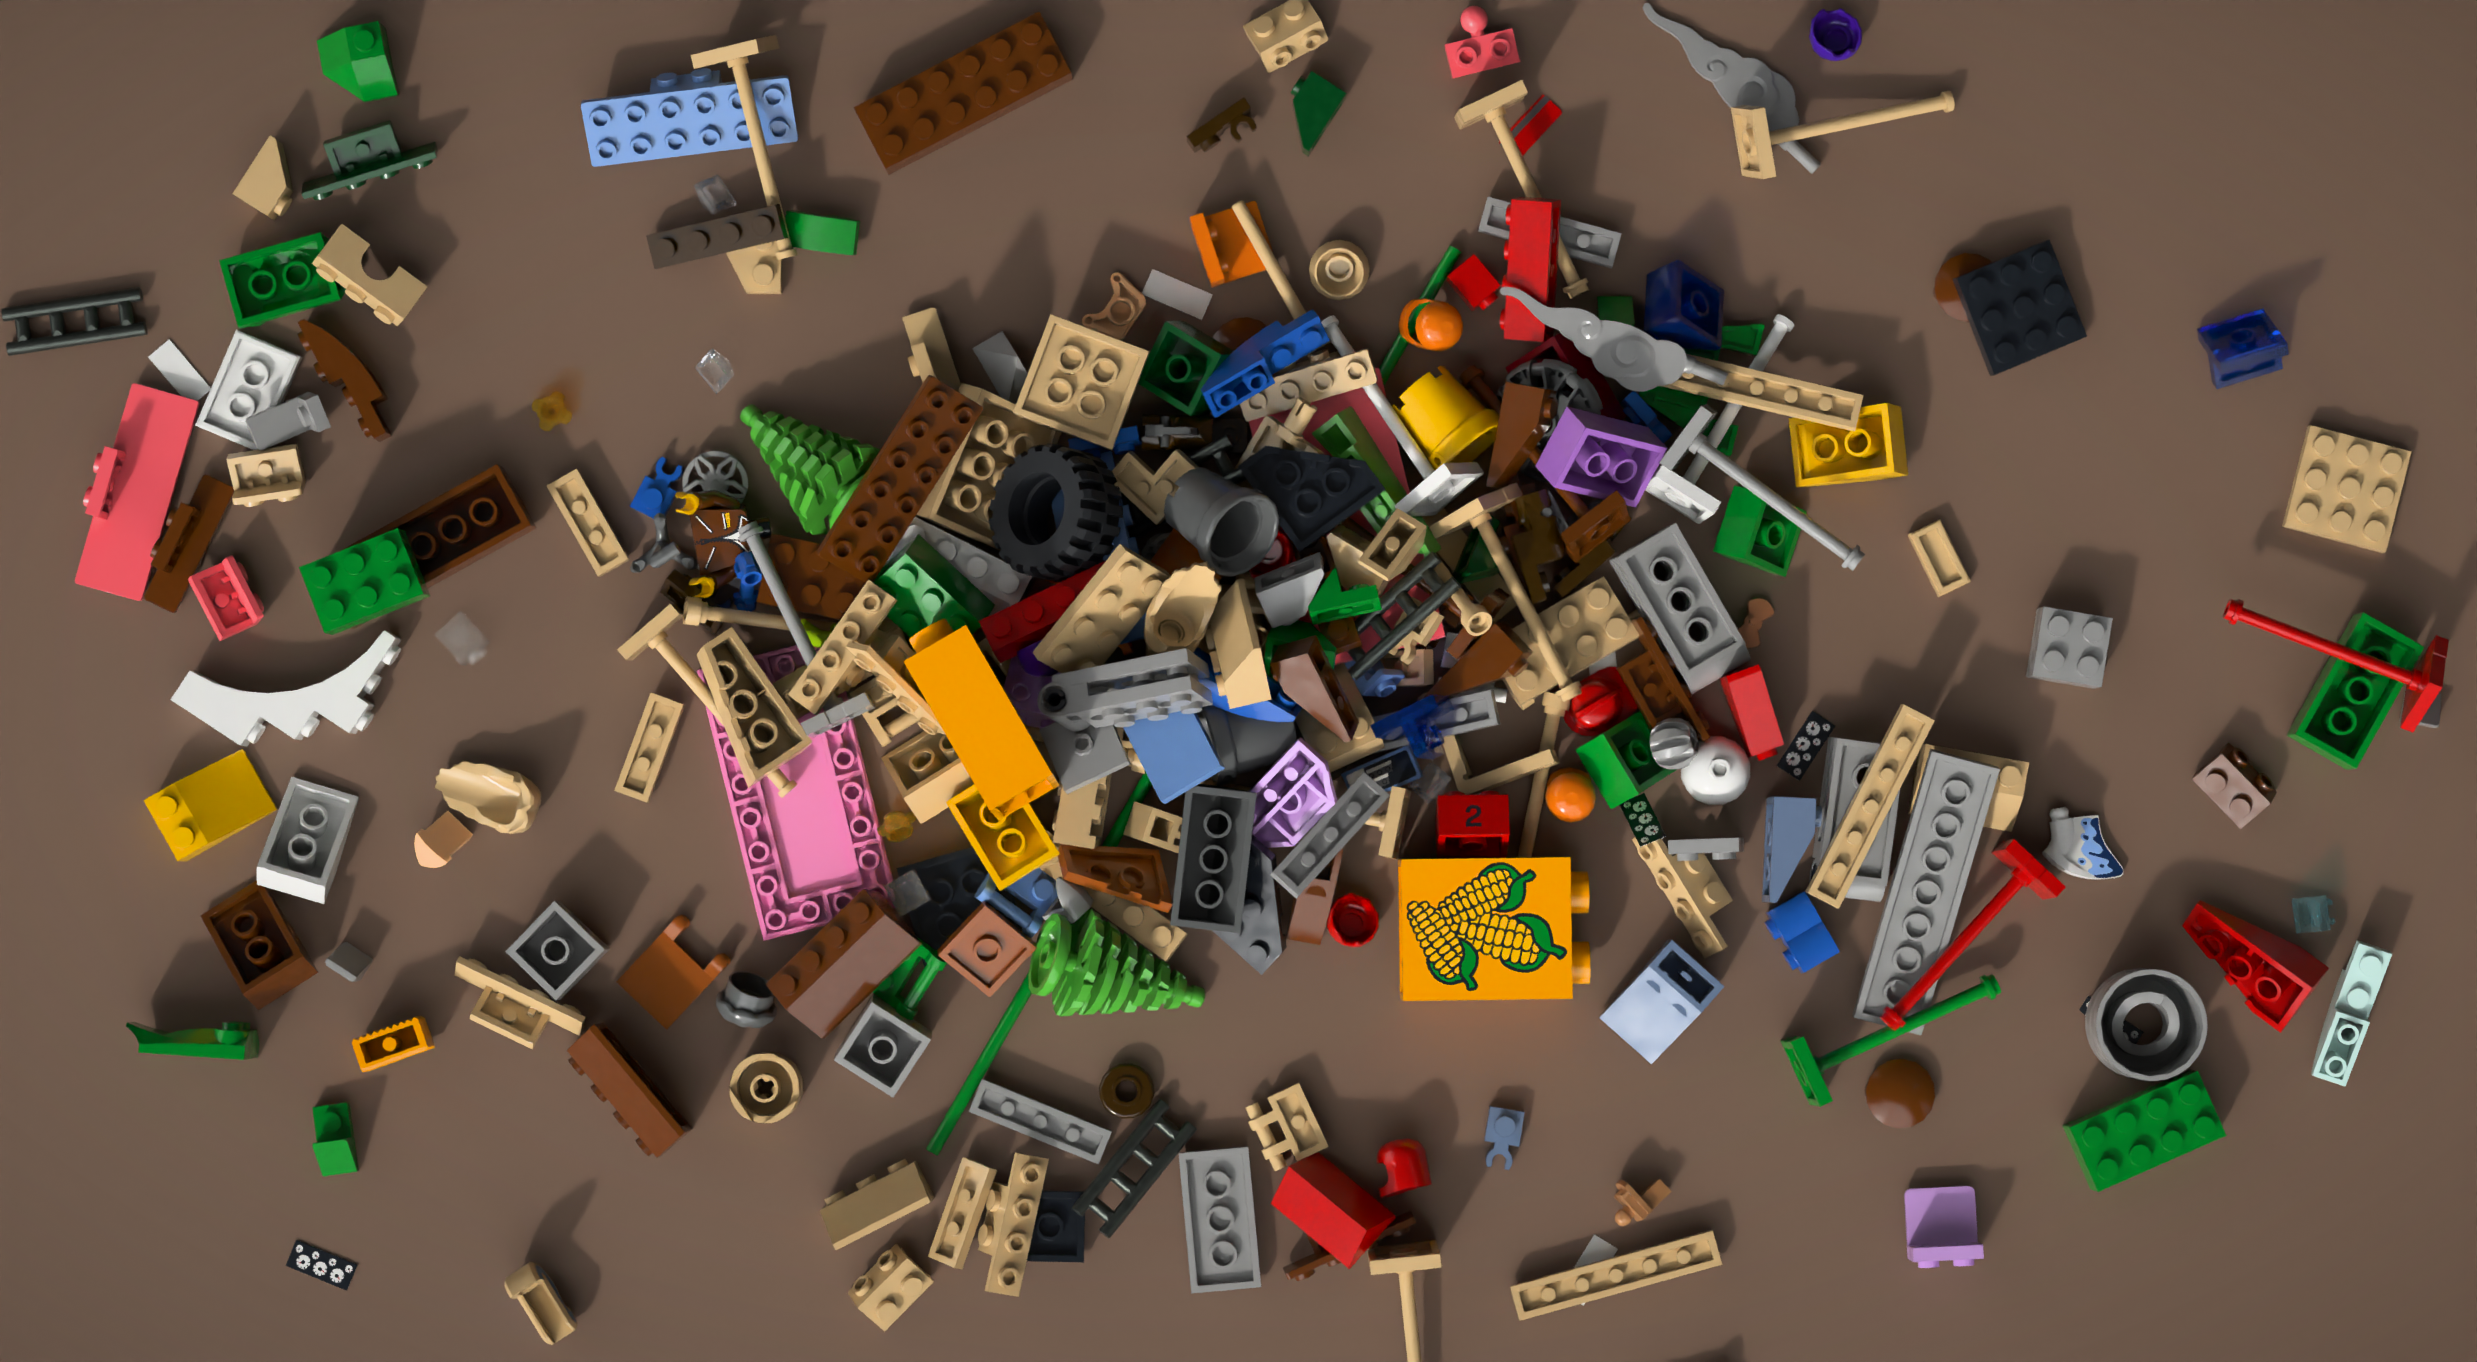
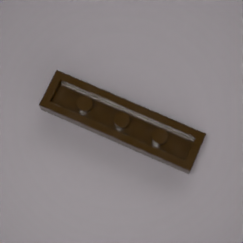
M780 204L649 234L646 237L654 268L659 269L786 239L788 235Z

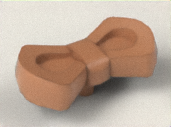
M1754 598L1747 602V616L1743 621V625L1738 628L1747 649H1753L1761 645L1758 630L1762 627L1763 621L1772 617L1775 612L1772 605L1763 598Z

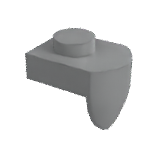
M1057 877L1056 889L1058 897L1042 917L1046 921L1052 914H1060L1066 916L1070 924H1072L1091 907L1093 899L1083 886L1065 881L1063 877Z

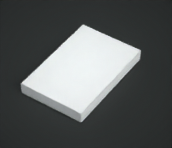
M236 330L195 426L252 450H258L245 420L252 415L284 402L302 357Z

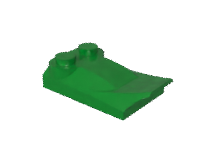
M319 232L219 260L238 328L260 326L266 321L341 300L346 288L336 281L329 282L317 273V267L312 264L329 241V238Z
M229 1021L222 1022V1028H195L172 1033L137 1022H128L126 1024V1027L132 1031L138 1040V1053L238 1060L258 1058L259 1055L258 1033L256 1029H250L251 1022Z

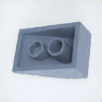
M1775 796L1766 798L1762 902L1777 903L1815 834V828L1821 827L1822 807L1816 806V798Z

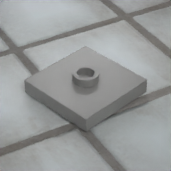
M1054 722L1039 730L1063 789L1067 794L1131 764L1114 725L1095 728L1090 724L1085 730L1074 732Z

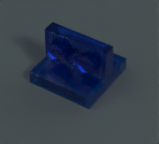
M2264 309L2197 329L2198 340L2208 354L2211 379L2216 389L2282 370V357L2289 355L2286 340Z
M1432 694L1370 726L1376 738L1395 740L1406 735L1416 758L1433 760L1445 754L1441 746L1445 741L1439 728L1436 725L1432 726L1430 722L1455 709L1449 697Z

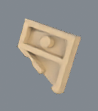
M776 241L726 253L747 294H782V259L777 260L776 253L779 250Z

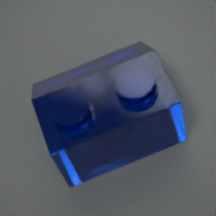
M1679 259L1648 273L1646 278L1644 332L1656 340L1671 341L1677 343L1682 348L1718 350L1722 348L1724 290Z

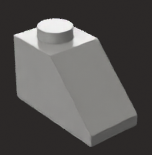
M1320 552L1254 578L1256 595L1272 628L1280 625H1291L1298 621L1300 617L1306 615L1308 606L1324 576L1323 559Z

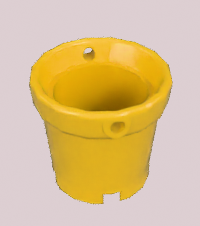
M1445 366L1437 367L1442 375L1435 378L1428 372L1403 392L1399 397L1405 404L1401 410L1394 404L1392 406L1434 470L1438 469L1443 463H1462L1475 460L1495 441L1499 414L1493 409H1486L1452 376Z

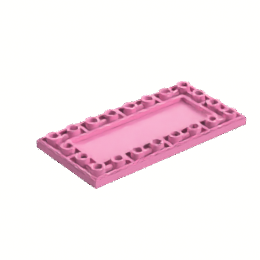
M797 645L753 656L772 684L806 664ZM814 647V649H815V651H816V654H817V652L820 650V648ZM702 669L697 670L698 676L708 686ZM847 691L837 696L838 698L842 697L844 702L849 700ZM706 706L763 941L827 925L863 889L880 892L893 908L900 907L854 719L814 738L810 737L812 743L806 750L779 767L789 781L794 780L798 784L781 798L778 795L780 790L767 776L748 788L725 727ZM822 708L818 714L825 712L824 709ZM809 712L797 720L801 725L802 722L816 715Z

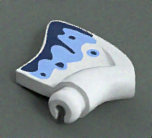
M2066 807L2050 811L2049 815L2052 822H2049L2051 841L2042 853L2052 865L2067 874L2085 879H2111L2123 875L2124 870L2104 842L2098 815L2069 818V811Z

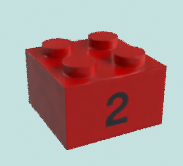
M1450 791L1444 795H1438L1435 818L1436 859L1506 858L1510 836L1508 794L1500 795L1497 791H1483L1479 795H1465L1461 791Z

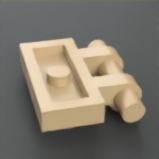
M1299 1083L1267 1097L1273 1109L1268 1113L1263 1114L1258 1102L1245 1107L1251 1119L1248 1121L1252 1131L1256 1130L1264 1147L1261 1150L1265 1160H1270L1274 1171L1287 1166L1282 1153L1289 1149L1292 1150L1296 1160L1299 1161L1329 1147ZM1277 1120L1286 1139L1280 1142H1276L1268 1125Z

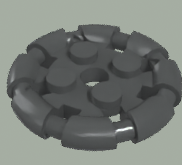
M1547 358L1539 363L1536 360H1530L1517 366L1506 376V382L1557 391L1558 410L1556 416L1552 419V429L1547 430L1537 444L1542 452L1566 407L1601 415L1600 410L1603 409V405L1595 387L1588 378L1582 379L1577 374V369L1568 363ZM1540 376H1542L1544 386L1539 387L1538 385V379ZM1566 384L1574 389L1572 393L1568 390H1563ZM1505 385L1500 386L1496 393L1501 402ZM1528 457L1521 466V473L1532 479L1550 483Z

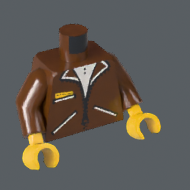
M717 490L693 494L677 492L675 497L685 498L686 504L683 508L675 510L690 516L700 575H706L705 577L692 578L689 581V585L700 583L702 591L694 597L707 598L712 595L714 590L732 582L737 577L734 570L735 558L740 553L752 552L747 541L740 542L738 529L757 521L759 527L762 526L764 532L760 534L761 539H767L771 537L772 533L770 520L767 517L749 521L746 505H740L736 498Z

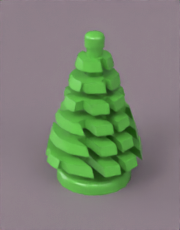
M753 404L744 407L740 414V420L749 428H752L750 432L751 439L757 448H760V454L767 465L770 464V471L776 481H780V488L790 501V505L799 517V521L806 533L810 532L812 535L827 534L828 531L824 518L827 516L831 529L881 449L873 447L868 443L861 444L857 439L843 437L839 433L826 430L827 434L824 436V431L820 427L812 424L808 427L798 419L791 416L785 418L783 414L774 411L763 414Z
M1088 909L1072 925L1066 916L1052 914L1040 930L1036 941L1037 949L1032 953L1030 961L1029 989L1031 994L1038 996H1047L1052 992L1053 1009L1055 1014L1060 1015V1017L1071 1016L1076 1011L1079 1015L1095 1014L1098 1010L1101 1014H1112L1119 1009L1123 1012H1135L1137 1007L1141 1005V1008L1145 1010H1158L1161 1004H1165L1163 1007L1165 1009H1177L1182 1002L1197 1008L1204 1003L1206 992L1202 987L1187 985L1186 976L1175 969L1170 974V965L1158 958L1154 961L1153 954L1142 945L1137 950L1136 942L1126 933L1122 935L1114 924L1102 920L1100 914L1092 909Z

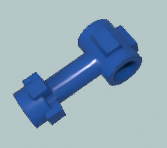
M743 552L735 558L734 570L737 579H741L739 592L733 593V602L738 610L752 612L756 609L759 590H754V585L762 580L763 574L753 553Z

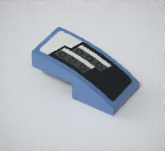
M1411 745L1402 747L1341 774L1347 789L1365 772L1386 792L1391 791L1392 786L1400 787L1423 777Z

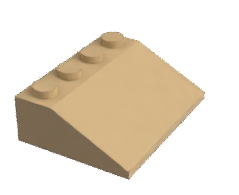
M961 383L958 392L981 405L983 411L918 511L917 516L996 549L992 539L995 533L990 529L989 518L993 516V510H990L991 499L994 500L997 491L994 488L997 481L1002 480L1004 477L1002 472L1010 463L1014 464V458L1023 451L1028 452V449L1039 444H1057L1062 432L1015 415L1013 411L1016 404L982 388Z

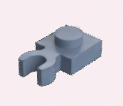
M1489 1106L1484 1141L1494 1142V1145L1486 1154V1166L1491 1167L1493 1157L1501 1154L1505 1157L1504 1169L1509 1170L1511 1168L1513 1160L1508 1149L1509 1145L1518 1147L1520 1145L1524 1111Z

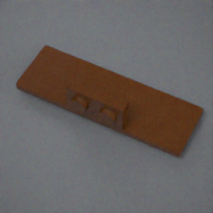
M928 375L816 551L817 555L865 583L868 579L874 582L980 416L983 407L932 375Z

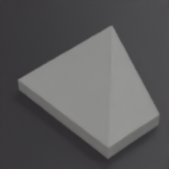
M1003 331L972 349L1000 397L1016 404L1028 373Z

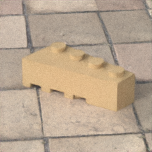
M732 627L703 645L696 655L747 786L750 788L806 750L812 743V740L806 735L803 727Z
M1112 773L1069 794L1064 791L1059 779L1060 786H1058L1057 796H1060V802L1053 818V843L1095 849L1102 843Z

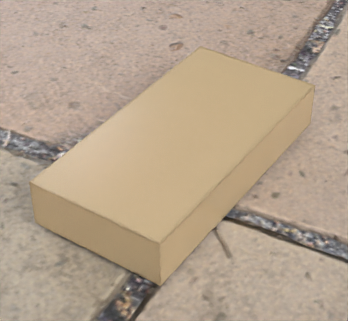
M1941 519L1908 534L1913 548L1938 597L1971 582Z

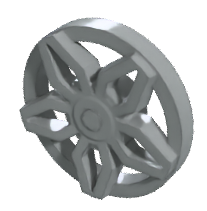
M707 451L696 456L688 464L683 475V491L690 494L696 493L689 490L698 484L702 486L703 491L717 490L731 497L738 498L737 500L741 504L747 494L748 476L742 463L733 455L723 451ZM718 456L726 459L720 462L717 469H715L713 463L706 458ZM699 461L709 467L708 472H702ZM731 461L732 466L729 473L726 474L721 469ZM695 466L697 474L702 479H696L688 484L690 472ZM736 467L741 473L742 485L735 480H729L734 475ZM729 485L736 487L741 491V494L728 492Z

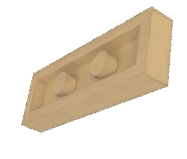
M577 468L547 485L549 492L598 577L630 560Z
M650 693L614 791L649 803L683 712L684 704Z
M962 1158L928 1257L953 1268L963 1269L997 1172L996 1169L969 1158Z

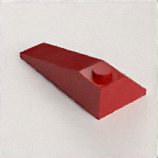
M2201 900L2195 905L2182 925L2209 959H2215L2225 971L2226 975L2224 978L2230 986L2235 984L2247 998L2244 1003L2248 1008L2280 1033L2329 970V967L2300 946Z

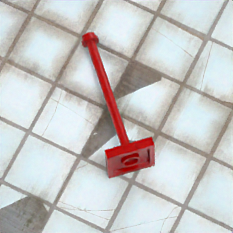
M2230 599L2225 607L2223 618L2228 620L2229 624L2235 625L2237 620L2406 684L2400 728L2407 731H2415L2443 687L2449 640L2438 635L2434 637L2417 666L2410 671L2244 608V601L2241 599Z
M2015 839L2000 842L1991 852L2012 871L2010 873L2012 878L1892 1009L1888 1006L1883 1009L1884 1013L1880 1018L1892 1030L1896 1031L1899 1027H1904L1906 1023L1902 1018L2023 886L2029 887L2042 900L2056 898L2066 888Z

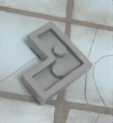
M1744 838L1668 840V854H1677V861L1698 860V853H1712V860L1736 859V852H1744Z

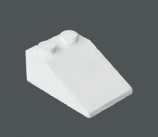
M291 777L257 865V885L325 904L340 862L359 797Z

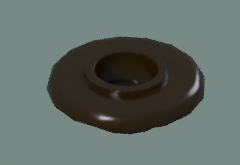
M1132 1063L1118 1064L1110 1068L1103 1075L1099 1085V1098L1104 1108L1112 1115L1122 1119L1135 1118L1143 1114L1150 1107L1154 1097V1084L1150 1075L1142 1067ZM1130 1080L1135 1084L1138 1094H1136L1134 1099L1124 1102L1118 1098L1116 1088L1120 1082Z

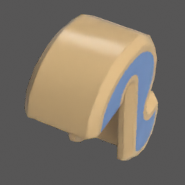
M529 1262L505 1278L504 1286L511 1299L518 1298L541 1338L547 1344L553 1345L577 1329V1320L574 1314L564 1304L553 1281L539 1264Z

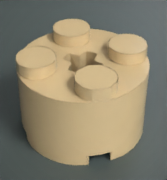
M761 1052L744 1059L735 1068L730 1081V1099L734 1108L744 1118L757 1123H773L785 1118L795 1110L803 1095V1080L799 1069L788 1057L776 1052ZM762 1078L765 1082L772 1081L774 1083V1087L771 1089L772 1096L768 1093L762 1095L759 1093L758 1089L762 1087L760 1082Z

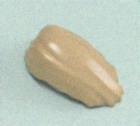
M1207 561L1204 563H1193L1189 568L1176 569L1163 582L1146 611L1144 638L1149 650L1159 654L1187 648L1194 652L1204 638L1208 623L1218 603V594L1222 590L1218 580L1214 577L1215 569L1210 567Z
M461 761L459 764H454L452 768H441L439 775L435 777L437 781L435 788L442 792L445 801H447L451 809L460 811L466 817L474 819L480 824L495 828L500 833L514 834L528 830L535 821L539 806L541 805V791L531 780L521 773L486 763L475 764L469 761Z

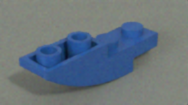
M1313 309L1285 326H1282L1276 320L1260 330L1232 352L1211 374L1200 390L1215 418L1275 383L1272 377L1274 373L1330 341L1319 316Z
M1198 646L1193 652L1208 663L1210 677L1199 679V682L1211 690L1213 706L1240 716L1273 722H1294L1303 709L1284 693L1278 681L1267 676L1272 700L1230 709L1227 695L1219 696L1215 675H1220L1221 672L1214 673L1210 655L1202 651Z

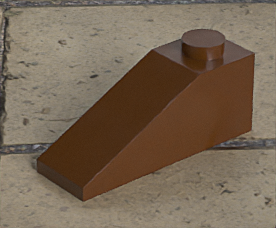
M1510 382L1505 383L1486 486L1504 488L1511 482L1551 426V420L1554 419L1558 410L1557 391Z
M1506 622L1494 623L1433 686L1424 698L1428 702L1438 701L1510 677L1511 675L1516 677L1529 665L1526 659L1533 651Z
M1314 635L1279 645L1270 662V670L1273 678L1279 681L1284 693L1342 741H1351L1359 721L1317 636Z

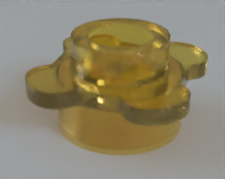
M555 391L551 396L536 399L532 403V410L537 413L540 419L539 427L544 431H551L555 425L560 423L568 424L572 419V413L566 409L564 404L565 396L561 392ZM551 408L555 409L553 415L549 414V409Z
M902 811L889 812L884 816V822L877 828V832L880 836H886L890 842L904 841L913 834L911 823L916 820V816L913 812L906 814Z

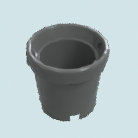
M1202 467L1189 470L1174 483L1180 488L1174 497L1169 493L1167 495L1164 508L1166 521L1198 549L1200 558L1204 562L1207 561L1209 566L1215 569L1216 574L1232 577L1246 573L1259 564L1270 551L1278 534L1279 515L1276 504L1266 494H1263L1257 488L1240 487L1217 473Z
M1213 705L1203 706L1202 711L1197 713L1225 769L1210 777L1216 786H1222L1235 781L1237 775L1274 764L1297 741L1293 722L1257 720L1222 710Z

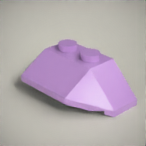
M1302 738L1294 742L1248 790L1257 793L1252 835L1267 848L1295 846L1337 802L1327 760Z

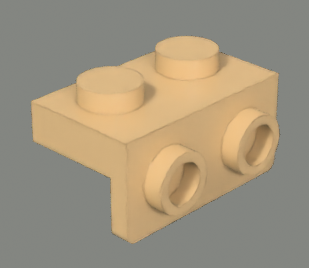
M1289 0L1243 25L1247 37L1260 55L1268 73L1284 67L1294 59L1315 50L1328 41L1321 19L1308 0Z
M297 444L228 454L227 464L234 489L232 496L234 505L243 504L246 507H253L262 504L265 500L272 499L286 502L294 500L303 494L306 480Z
M895 1244L890 1250L881 1254L877 1263L865 1275L860 1276L854 1282L852 1288L848 1291V1295L856 1307L885 1332L934 1281L929 1274L906 1255L898 1244Z

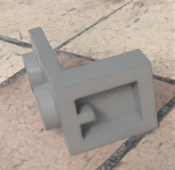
M306 392L252 415L245 420L258 450H264L308 430L321 432L331 427L319 396L311 392Z

